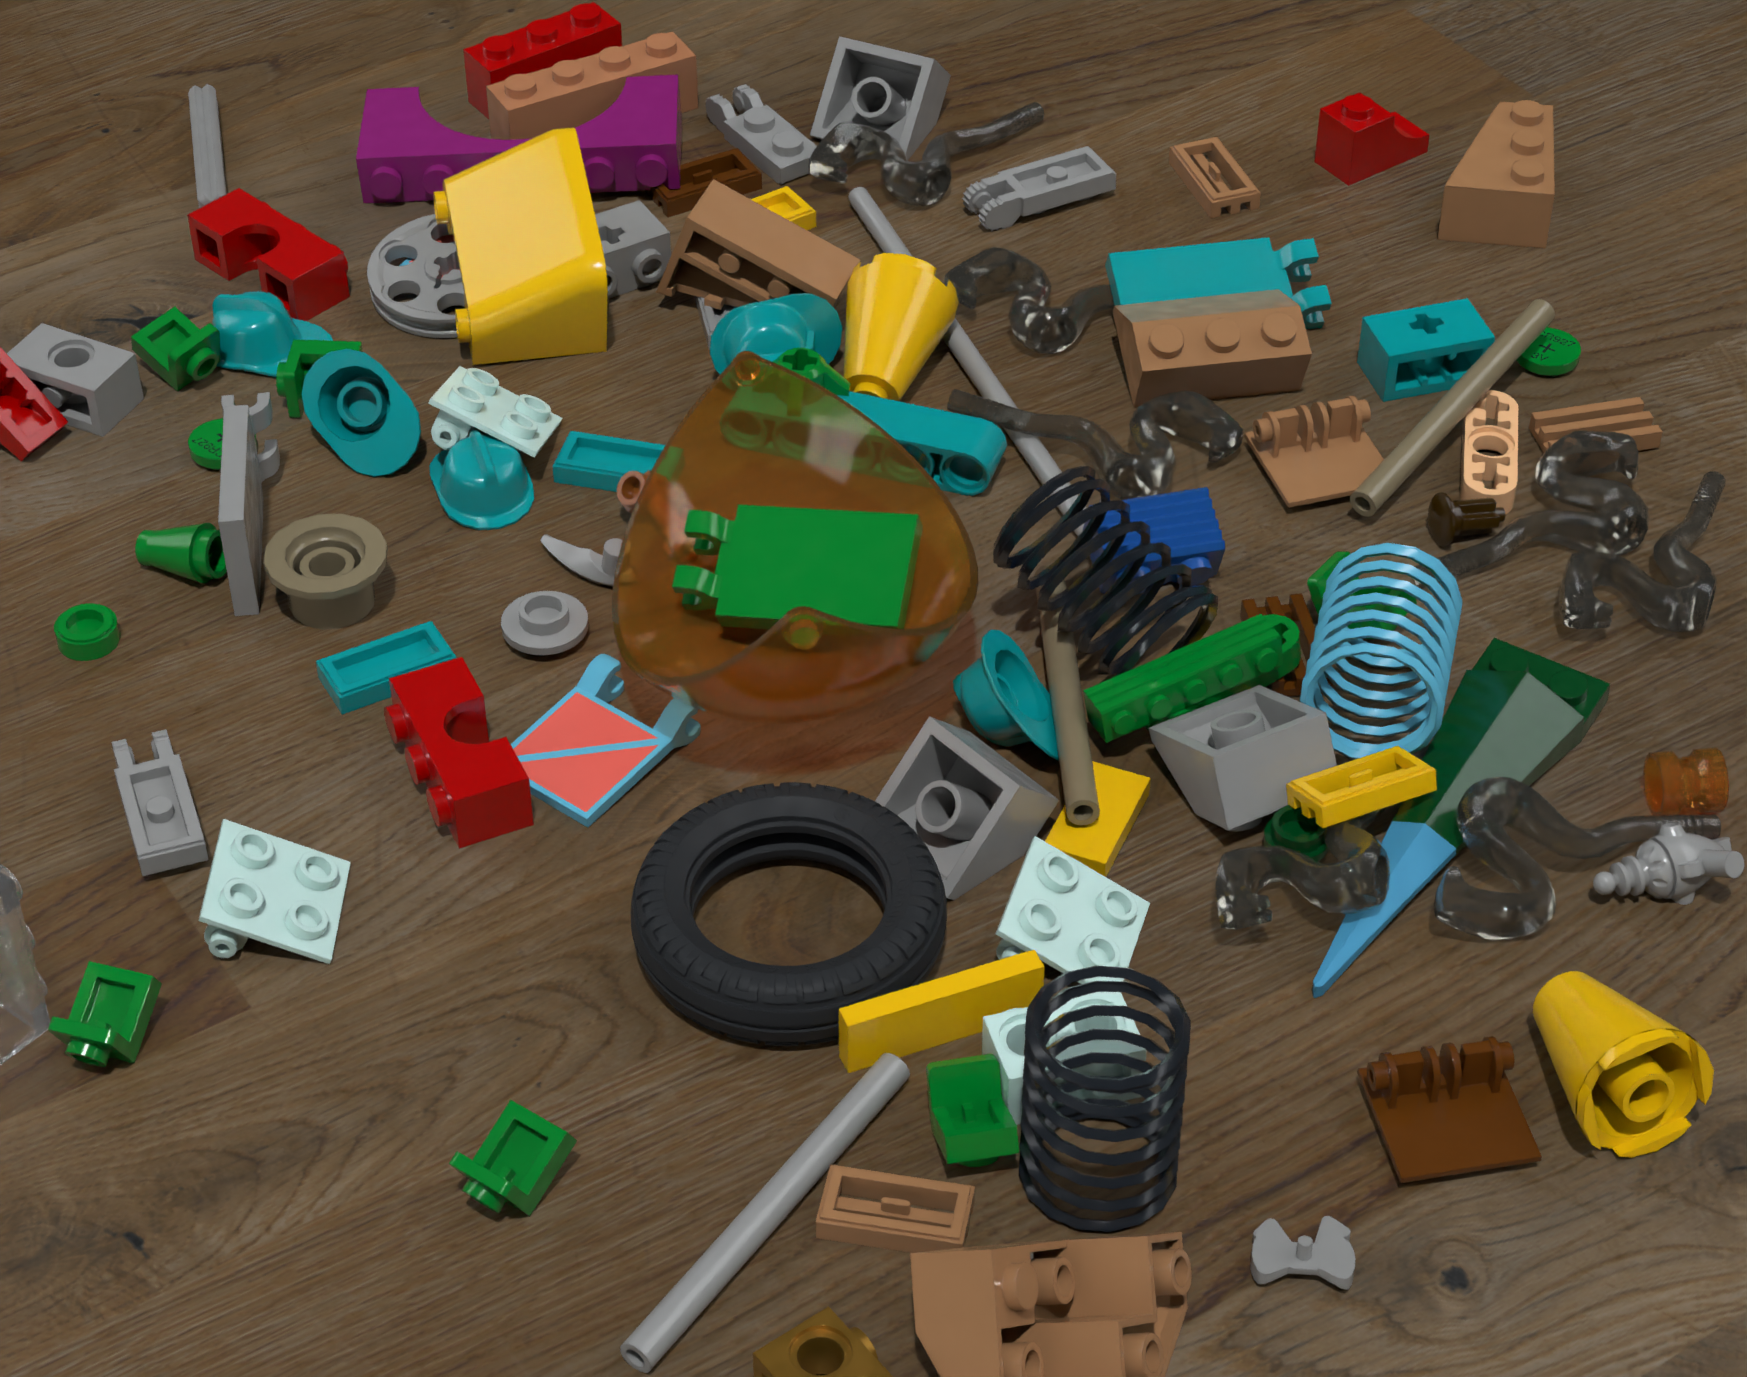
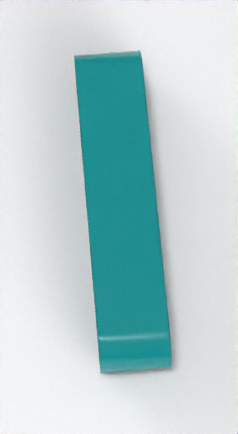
M755 373L747 374L739 381L718 418L719 429L723 436L732 444L745 449L962 495H976L982 493L988 487L1007 447L1006 436L1002 430L988 420L852 391L849 392V396L824 394L816 401L804 403L802 415L787 414V401L781 399L775 390L751 388V379Z

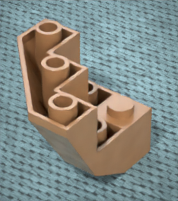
M1182 1232L1031 1241L910 1253L915 1333L940 1377H1165L1188 1309L1186 1293L1190 1288L1192 1279L1191 1263L1187 1253L1183 1250Z

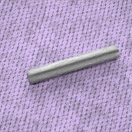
M206 84L203 88L194 85L188 92L199 208L227 194L216 89L209 84Z

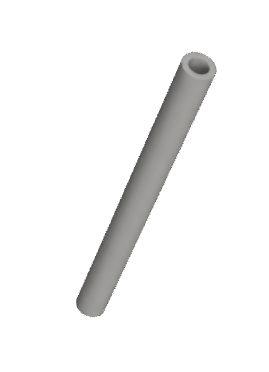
M891 1053L881 1055L620 1346V1351L630 1366L640 1372L648 1373L826 1173L830 1168V1164L833 1165L909 1079L910 1072L907 1065L899 1057Z

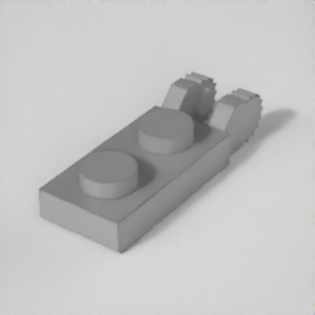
M746 84L741 85L732 91L734 107L740 113L738 116H736L731 102L726 98L723 99V96H720V94L708 97L705 101L707 117H709L713 126L716 125V128L724 134V139L735 148H738L751 162L779 185L824 168V151L768 105L763 106L758 92L753 88L750 89V86Z
M1085 146L998 172V175L981 179V182L971 183L970 187L966 188V192L963 193L964 197L962 199L964 200L963 204L971 213L977 214L980 212L978 215L979 221L987 230L993 231L996 229L998 231L999 228L1011 227L1020 215L1024 217L1031 214H1040L1054 207L1074 201L1087 200L1095 195L1115 190L1116 173L1089 146Z
M166 729L152 732L153 740L151 741V747L155 760L143 763H135L132 748L128 746L126 739L111 742L117 769H114L116 782L142 876L209 860L204 836L179 754L174 755Z

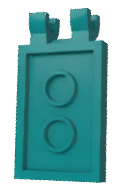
M1268 237L1108 253L1105 263L1115 306L1279 289L1300 305L1305 328L1316 329L1323 327L1324 318L1322 311L1329 310L1332 304L1327 285L1308 287L1297 292L1295 295H1293L1290 282L1310 281L1312 274L1309 264L1317 263L1319 258L1314 238L1293 241L1277 251H1273L1270 238Z

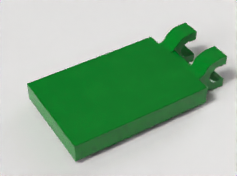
M738 504L735 521H732L713 512L688 510L684 533L688 538H696L693 548L696 555H718L715 574L696 566L676 565L672 588L675 593L683 594L682 606L684 610L716 609L715 616L719 624L725 627L903 638L923 525L918 514Z

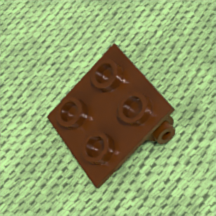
M1494 1036L1484 1037L1479 1042L1461 1044L1460 1053H1458L1452 1042L1443 1043L1440 1056H1437L1435 1049L1431 1045L1423 1046L1420 1051L1394 1055L1390 1052L1380 1053L1378 1061L1368 1062L1367 1067L1358 1068V1077L1400 1183L1541 1161V1153L1505 1074V1071L1514 1068L1515 1063L1513 1049L1508 1041L1498 1042Z

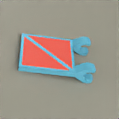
M607 654L596 656L586 668L578 684L511 743L513 750L529 777L531 794L587 828L672 749L692 743L701 732L700 723L691 718L697 714L698 705L684 697H675L668 703L653 729L606 703L619 697L625 687L624 681L614 675L620 671L622 667L621 662Z

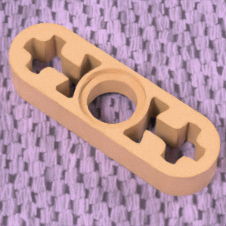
M1488 390L1463 419L1460 500L1493 498L1496 501V508L1502 507L1505 510V514H1508L1514 505L1518 481V404L1514 398L1506 393ZM1486 418L1495 419L1496 426L1485 425ZM1491 450L1503 455L1487 456L1476 451ZM1483 480L1494 481L1493 489L1484 488Z

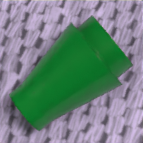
M211 523L163 530H143L137 538L135 546L136 558L143 566H153L200 583H207L212 578H221L227 572L220 530H217Z

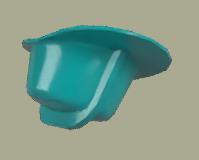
M250 291L238 295L220 294L215 297L212 304L214 316L212 325L220 333L221 361L217 364V367L241 369L276 377L278 364L280 362H287L293 339L333 341L332 336L321 326L291 318L282 301L269 292Z
M811 293L791 294L761 302L749 303L732 309L719 320L711 335L710 355L715 370L727 382L737 386L745 375L757 373L776 360L778 356L793 348L811 349L820 354L826 363L829 364L834 359L841 345L842 324L834 307L826 299Z
M352 349L331 351L314 362L304 379L301 394L304 412L313 427L322 435L343 462L357 473L373 477L393 474L407 465L418 448L421 435L420 417L411 398L390 373L367 353Z
M478 430L471 431L469 437L458 441L450 450H443L438 453L429 465L430 479L442 508L449 518L462 526L477 530L501 529L515 524L528 514L534 502L533 483L516 448L489 434H480Z
M989 630L982 637V656L953 680V689L970 723L979 735L993 744L1010 747L1033 741L1035 745L1050 757L1059 760L1050 693L1040 682L1024 652L1014 640L1000 630Z

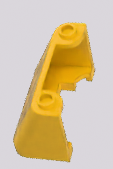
M572 127L549 130L444 179L443 191L433 192L435 218L437 225L447 224L449 235L453 234L465 303V308L455 309L456 332L459 343L469 342L472 364L478 365L607 352L608 288L606 264L576 129Z

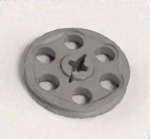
M435 214L412 220L396 228L381 240L372 252L368 262V283L374 307L383 319L391 325L418 336L456 338L455 315H448L442 313V311L454 305L465 307L464 289L455 241L450 243L436 241L439 237L449 235L447 224L437 225ZM407 257L415 259L412 263L404 266L390 264L398 258ZM402 293L418 295L413 300L407 302L392 300L395 296Z

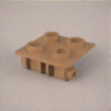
M1353 395L1347 396L1344 399L1328 401L1327 409L1322 402H1315L1311 406V411H1309L1306 405H1299L1296 408L1264 412L1262 419L1254 420L1253 431L1245 432L1244 438L1288 508L1351 496L1384 460L1362 427V423L1369 422L1371 419L1370 406L1367 400H1357Z

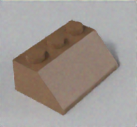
M1279 289L1116 305L1113 308L1114 321L1134 408L1300 391L1312 352L1300 305Z

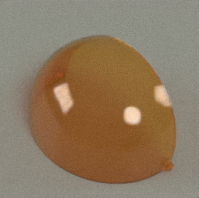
M743 351L736 355L731 364L706 389L689 410L664 447L643 486L629 519L616 564L612 592L613 630L616 644L628 667L653 687L684 704L712 715L749 723L788 724L822 720L860 708L889 694L923 669L948 642L971 609L977 595L979 583L978 565L971 540L956 510L934 479L901 444L858 409L819 384L792 370L761 358L751 351ZM738 504L918 514L923 530L904 629L873 627L851 622L806 606L791 609L770 629L721 626L715 616L716 609L684 610L682 606L683 594L675 593L672 588L676 565L696 566L715 574L718 555H696L693 550L696 538H688L684 533L688 510L709 511L732 521H735Z

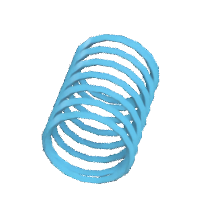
M1393 543L1361 547L1340 560L1326 581L1322 607L1319 610L1318 624L1315 627L1314 641L1311 644L1310 658L1307 661L1306 675L1302 681L1300 702L1326 712L1330 723L1357 735L1383 738L1407 733L1419 727L1401 740L1378 745L1354 742L1335 733L1329 727L1334 751L1349 759H1358L1395 746H1399L1407 752L1414 754L1429 744L1442 724L1463 601L1456 578L1439 559L1416 547ZM1381 555L1408 558L1430 570L1436 579L1409 564L1388 560L1359 562L1367 557ZM1378 571L1404 574L1427 586L1436 599L1426 591L1404 580L1383 576L1353 579L1364 573ZM1377 587L1404 591L1423 602L1437 621L1428 611L1403 597L1377 592L1356 596L1350 595L1359 590ZM1383 604L1401 608L1420 619L1434 637L1425 628L1400 614L1374 609L1350 613L1345 612L1356 606ZM1373 620L1394 624L1415 635L1422 644L1420 645L1396 631L1370 626L1349 629L1347 626L1352 623ZM1371 637L1394 642L1404 649L1368 643L1362 638ZM1345 657H1351L1372 667L1389 669L1409 667L1413 671L1397 675L1368 673L1351 665ZM1335 664L1342 672L1365 683L1395 686L1419 680L1422 681L1411 688L1393 692L1365 690L1346 681L1332 665ZM1325 675L1337 688L1362 700L1392 703L1416 698L1422 693H1426L1404 706L1390 709L1361 707L1342 698L1328 684ZM1321 692L1333 705L1358 717L1389 720L1413 715L1419 710H1423L1402 723L1383 727L1360 725L1338 715L1324 701Z

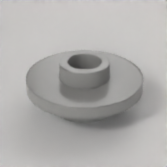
M539 591L521 596L507 606L501 617L502 634L506 642L513 648L532 655H552L571 649L585 637L589 626L588 613L585 606L575 597L557 591Z

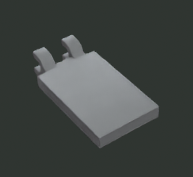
M270 392L258 393L257 403L250 408L249 405L235 406L234 395H222L221 398L223 436L218 524L235 616L260 614L264 501L261 484L262 481L273 476L280 466L277 439L265 440V449L260 454H257L255 434L266 429L271 424L273 418Z

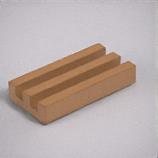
M1218 137L1174 145L1169 148V164L1210 218L1220 217L1222 207H1225L1229 214L1240 213L1241 203H1244L1249 210L1259 209L1260 191ZM1207 152V156L1212 162H1208L1202 153ZM1221 174L1224 176V178L1227 180V182L1234 190H1230L1228 188V186L1221 179Z
M1640 397L1531 413L1529 425L1530 432L1550 464L1659 448L1663 432L1659 425H1652L1653 416L1650 411H1643L1644 402Z
M830 1164L816 1218V1238L910 1253L965 1247V1237L968 1236L970 1227V1214L973 1213L975 1203V1186ZM844 1194L863 1198L881 1200V1203L847 1197H840L839 1195ZM910 1205L954 1211V1214L912 1208Z

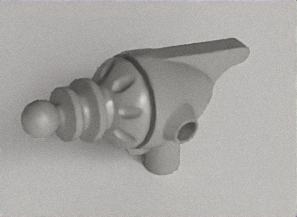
M1667 823L1661 825L1658 835L1643 842L1637 850L1635 857L1632 855L1623 857L1621 863L1611 864L1609 872L1605 871L1596 874L1593 879V886L1602 895L1615 891L1620 896L1629 893L1636 896L1646 891L1655 898L1672 899L1678 904L1687 905L1693 902L1695 891L1712 877H1739L1744 870V859L1739 852L1732 851L1730 837L1711 840L1704 836L1685 832L1680 823Z

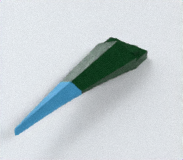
M1493 638L1473 669L1466 670L1442 719L1441 727L1433 737L1422 761L1436 769L1437 790L1401 802L1313 980L1312 992L1314 998L1322 996L1392 919L1466 844L1534 781L1582 741L1608 701L1610 683Z

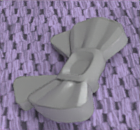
M1324 1216L1314 1243L1312 1238L1306 1235L1300 1236L1298 1242H1292L1275 1219L1269 1218L1265 1220L1253 1232L1254 1243L1250 1263L1253 1279L1257 1284H1266L1286 1274L1317 1275L1341 1289L1348 1290L1353 1283L1356 1260L1354 1250L1349 1242L1350 1229L1333 1217Z

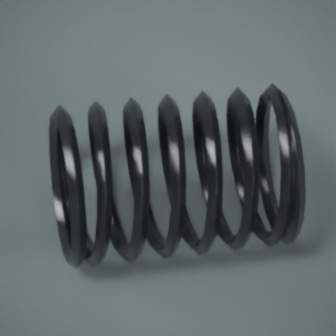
M1079 466L1067 469L1048 480L1013 512L1000 530L994 543L993 561L997 564V567L1002 569H1013L1022 565L1018 574L1017 588L1033 590L1043 585L1039 592L1037 609L1053 611L1064 606L1059 614L1057 631L1073 632L1086 625L1079 637L1078 652L1094 653L1107 646L1100 657L1098 674L1113 675L1116 673L1117 676L1131 670L1144 652L1166 630L1198 607L1200 609L1196 618L1169 653L1200 640L1208 631L1217 615L1218 596L1212 594V590L1205 585L1191 586V568L1184 564L1171 565V547L1163 542L1150 543V526L1142 521L1130 522V505L1122 500L1110 501V484L1102 479H1095V469L1089 466ZM1082 476L1086 478V480L1084 481H1078L1072 485H1069L1059 490L1058 492L1047 498L1045 501H1043L1056 489L1070 482L1071 480ZM1094 489L1100 492L1101 498L1099 503L1084 509ZM1080 493L1068 511L1050 530L1031 545L1010 555L1015 545L1032 526L1058 505ZM1115 510L1121 514L1118 525L1099 533L1093 538L1104 521L1107 511ZM1090 520L1073 544L1054 563L1038 575L1028 579L1037 564L1054 546L1069 533ZM1136 531L1141 535L1139 546L1112 560L1128 532ZM1108 543L1101 555L1070 587L1049 600L1056 587L1075 567L1090 554ZM1157 553L1161 555L1162 560L1157 569L1141 576L1128 585L1142 566L1147 554ZM1128 565L1114 584L1091 607L1070 620L1076 609L1094 590L1113 574ZM1178 574L1182 577V582L1177 591L1163 597L1147 608L1164 584L1167 576ZM1146 588L1133 606L1111 628L1091 641L1100 627L1119 608ZM1165 612L1130 650L1113 661L1117 653L1134 635L1157 616Z
M1095 965L1068 971L1041 987L1027 1008L1018 1174L1028 1198L1048 1217L1076 1229L1111 1232L1140 1225L1164 1208L1176 1188L1191 1020L1180 998L1156 978L1125 967ZM1098 976L1125 978L1127 980L1145 986L1142 987L1126 981H1092L1074 987L1066 988L1054 997H1052L1053 994L1068 986L1072 982ZM1094 992H1125L1146 999L1163 1011L1175 1031L1154 1015L1128 1006L1117 1005L1087 1006L1063 1013L1047 1025L1045 1024L1054 1011L1073 998ZM1093 1016H1122L1149 1026L1164 1038L1170 1051H1166L1150 1038L1120 1029H1089L1061 1037L1048 1047H1046V1044L1054 1034L1072 1022ZM1091 1040H1121L1146 1049L1161 1062L1154 1066L1149 1062L1123 1053L1089 1052L1061 1061L1055 1057L1070 1046ZM1091 1063L1121 1064L1139 1070L1143 1074L1125 1078L1121 1076H1087L1072 1069ZM1059 1077L1067 1082L1057 1084L1054 1080ZM1159 1085L1162 1090L1156 1093L1151 1088ZM1083 1088L1115 1094L1133 1092L1141 1095L1146 1100L1134 1104L1120 1099L1086 1098L1082 1100L1069 1093ZM1057 1101L1064 1105L1055 1108L1052 1104ZM1156 1108L1160 1113L1157 1116L1151 1113V1111H1153ZM1085 1118L1113 1119L1132 1128L1113 1131L1086 1127L1076 1121ZM1060 1127L1085 1139L1121 1142L1147 1137L1151 1142L1138 1150L1107 1154L1079 1148L1061 1139L1054 1130ZM1044 1139L1053 1149L1087 1163L1117 1166L1143 1161L1156 1153H1159V1156L1155 1162L1133 1174L1116 1177L1084 1174L1061 1163L1043 1145L1042 1141ZM1040 1161L1052 1172L1083 1186L1117 1189L1143 1184L1156 1175L1158 1177L1151 1186L1134 1196L1114 1200L1082 1197L1059 1186L1042 1168ZM1039 1184L1050 1195L1082 1209L1114 1212L1143 1207L1131 1215L1110 1220L1080 1218L1057 1208L1041 1191Z

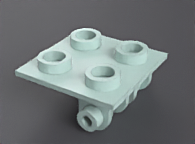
M459 366L428 402V404L440 409L432 426L431 435L436 445L444 450H450L453 445L461 439L469 437V433L477 428L535 458L563 419L552 413L550 406L541 399L527 394L518 396L499 386V381L493 375L477 368L465 369Z
M223 819L198 920L208 924L205 929L204 939L209 945L210 952L220 958L232 957L236 951L243 948L247 939L251 938L330 964L351 862Z
M1034 836L995 933L1002 938L996 950L997 957L1000 960L1026 951L1035 950L1041 961L1062 973L1095 965L1128 968L1150 903ZM1098 976L1077 982L1085 984L1092 981H1123L1124 978Z

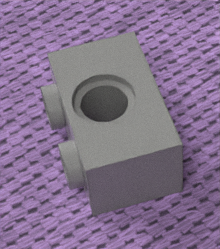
M41 323L7 353L67 419L68 423L66 425L104 437L144 399L136 354Z

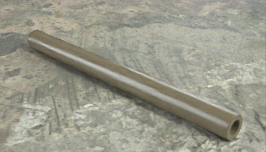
M1542 299L1533 300L1351 494L1350 503L1356 512L1367 517L1374 515L1555 319V311L1548 302Z
M1051 564L1044 565L1038 568L1034 576L1038 575ZM1065 579L1056 587L1049 600L1066 589ZM1043 585L1035 588L1037 604L1039 592L1042 589ZM1064 606L1053 611L1038 610L1066 814L1072 823L1088 825L1099 817L1100 808L1073 632L1057 631L1059 614Z

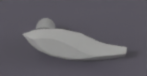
M548 534L543 535L540 540L560 562L582 578L606 586L635 584L626 566L628 545L622 539L612 538L607 540L604 544L603 555L591 549L580 548L558 540Z

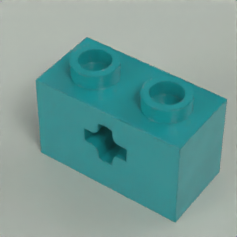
M1468 298L1362 317L1357 363L1383 402L1450 390L1495 342V336Z

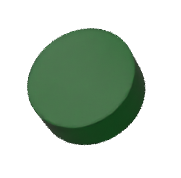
M86 603L73 606L64 611L54 624L58 649L65 657L72 660L91 661L102 658L111 653L120 641V632L115 613L110 608L100 604Z

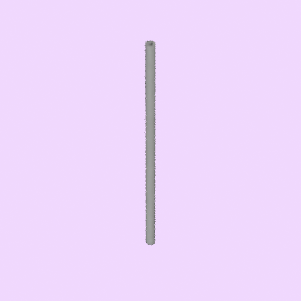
M864 187L854 188L849 193L848 201L884 253L912 256ZM955 318L942 339L1041 484H1045L1051 478L1062 473V471ZM1069 482L1051 493L1050 496L1071 484ZM1078 494L1057 506L1063 515L1077 499ZM1084 524L1074 530L1077 536L1083 532Z

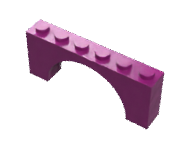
M678 74L626 77L625 86L621 94L608 109L594 119L575 127L590 193L651 190L650 187H656L662 183L668 189H680L682 111ZM419 87L367 89L356 155L363 203L433 200V192L443 191L444 179L532 138L516 140L488 139L466 135L445 127L434 120L423 108Z

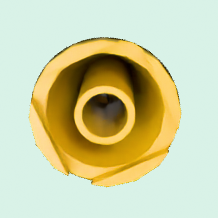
M882 253L874 255L872 263L861 267L860 262L854 267L847 284L843 377L851 383L850 391L900 401L953 323L959 304L956 288L950 280L946 287L934 275L937 268L927 261L906 254Z
M1570 971L1559 974L1549 980L1538 992L1533 1003L1534 1019L1578 1126L1593 1146L1601 1150V1147L1613 1149L1619 1157L1633 1158L1658 1151L1681 1137L1692 1124L1687 1120L1686 1116L1698 1098L1706 1105L1712 1093L1714 1069L1707 1052L1693 1037L1583 972Z

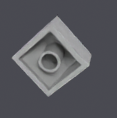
M839 36L810 136L815 139L908 161L937 124L951 75L933 58Z
M1260 685L1149 728L1153 744L1194 813L1227 831H1244L1256 827L1262 822L1263 816L1276 812L1288 805L1286 783L1337 766L1326 712Z
M929 716L875 802L903 819L921 837L938 866L946 898L956 900L1024 856L1034 836H1037L1059 800L971 732Z

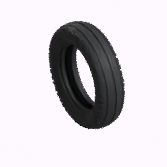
M784 782L780 783V786H774V783L761 784L743 788L742 792L734 790L710 799L707 803L700 804L680 817L657 839L642 863L633 889L630 912L633 941L639 960L659 993L676 1010L687 1018L693 1019L692 1021L721 1035L727 1033V1037L760 1044L761 1041H764L765 1045L798 1046V1042L811 1045L837 1040L839 1036L840 1008L924 983L938 958L946 930L947 902L943 880L932 854L921 837L903 819L879 803L854 792L848 794L847 790L816 784L815 787H811V783ZM780 859L817 861L848 871L863 880L874 890L885 910L874 932L855 948L825 961L796 966L761 964L729 954L714 945L703 935L693 915L704 893L725 876L753 864Z

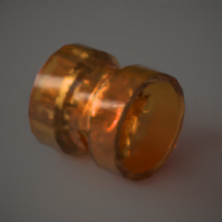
M1717 747L1693 749L1689 756H1683L1681 759L1673 751L1648 753L1645 759L1643 771L1644 793L1649 810L1654 817L1679 815L1684 807L1694 808L1698 813L1723 812L1726 808L1729 797L1728 771L1722 752Z

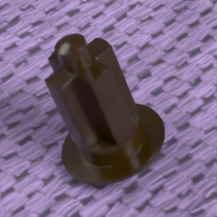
M1439 492L1433 496L1428 509L1429 530L1434 541L1440 546H1448L1453 541L1454 536L1492 533V528H1498L1500 522H1504L1506 517L1504 508H1496V501L1493 498L1452 501L1444 492Z

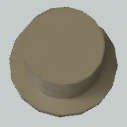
M317 514L296 520L277 531L265 546L263 564L271 583L288 594L289 607L295 619L305 626L321 630L340 629L357 623L366 617L374 607V581H376L386 567L388 547L381 531L363 518L346 514Z

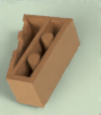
M1521 100L1515 103L1499 102L1446 182L1437 240L1546 248L1555 196L1553 105H1541L1531 100Z
M713 179L688 215L656 293L672 297L678 291L704 298L705 306L719 310L722 309L724 304L740 307L749 303L761 302L791 294L811 293L826 299L836 309L847 290V284L853 269L859 264L860 259Z

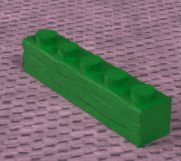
M1258 614L1083 690L1088 721L1107 743L1284 665L1280 634L1273 629V626L1266 621L1262 614Z

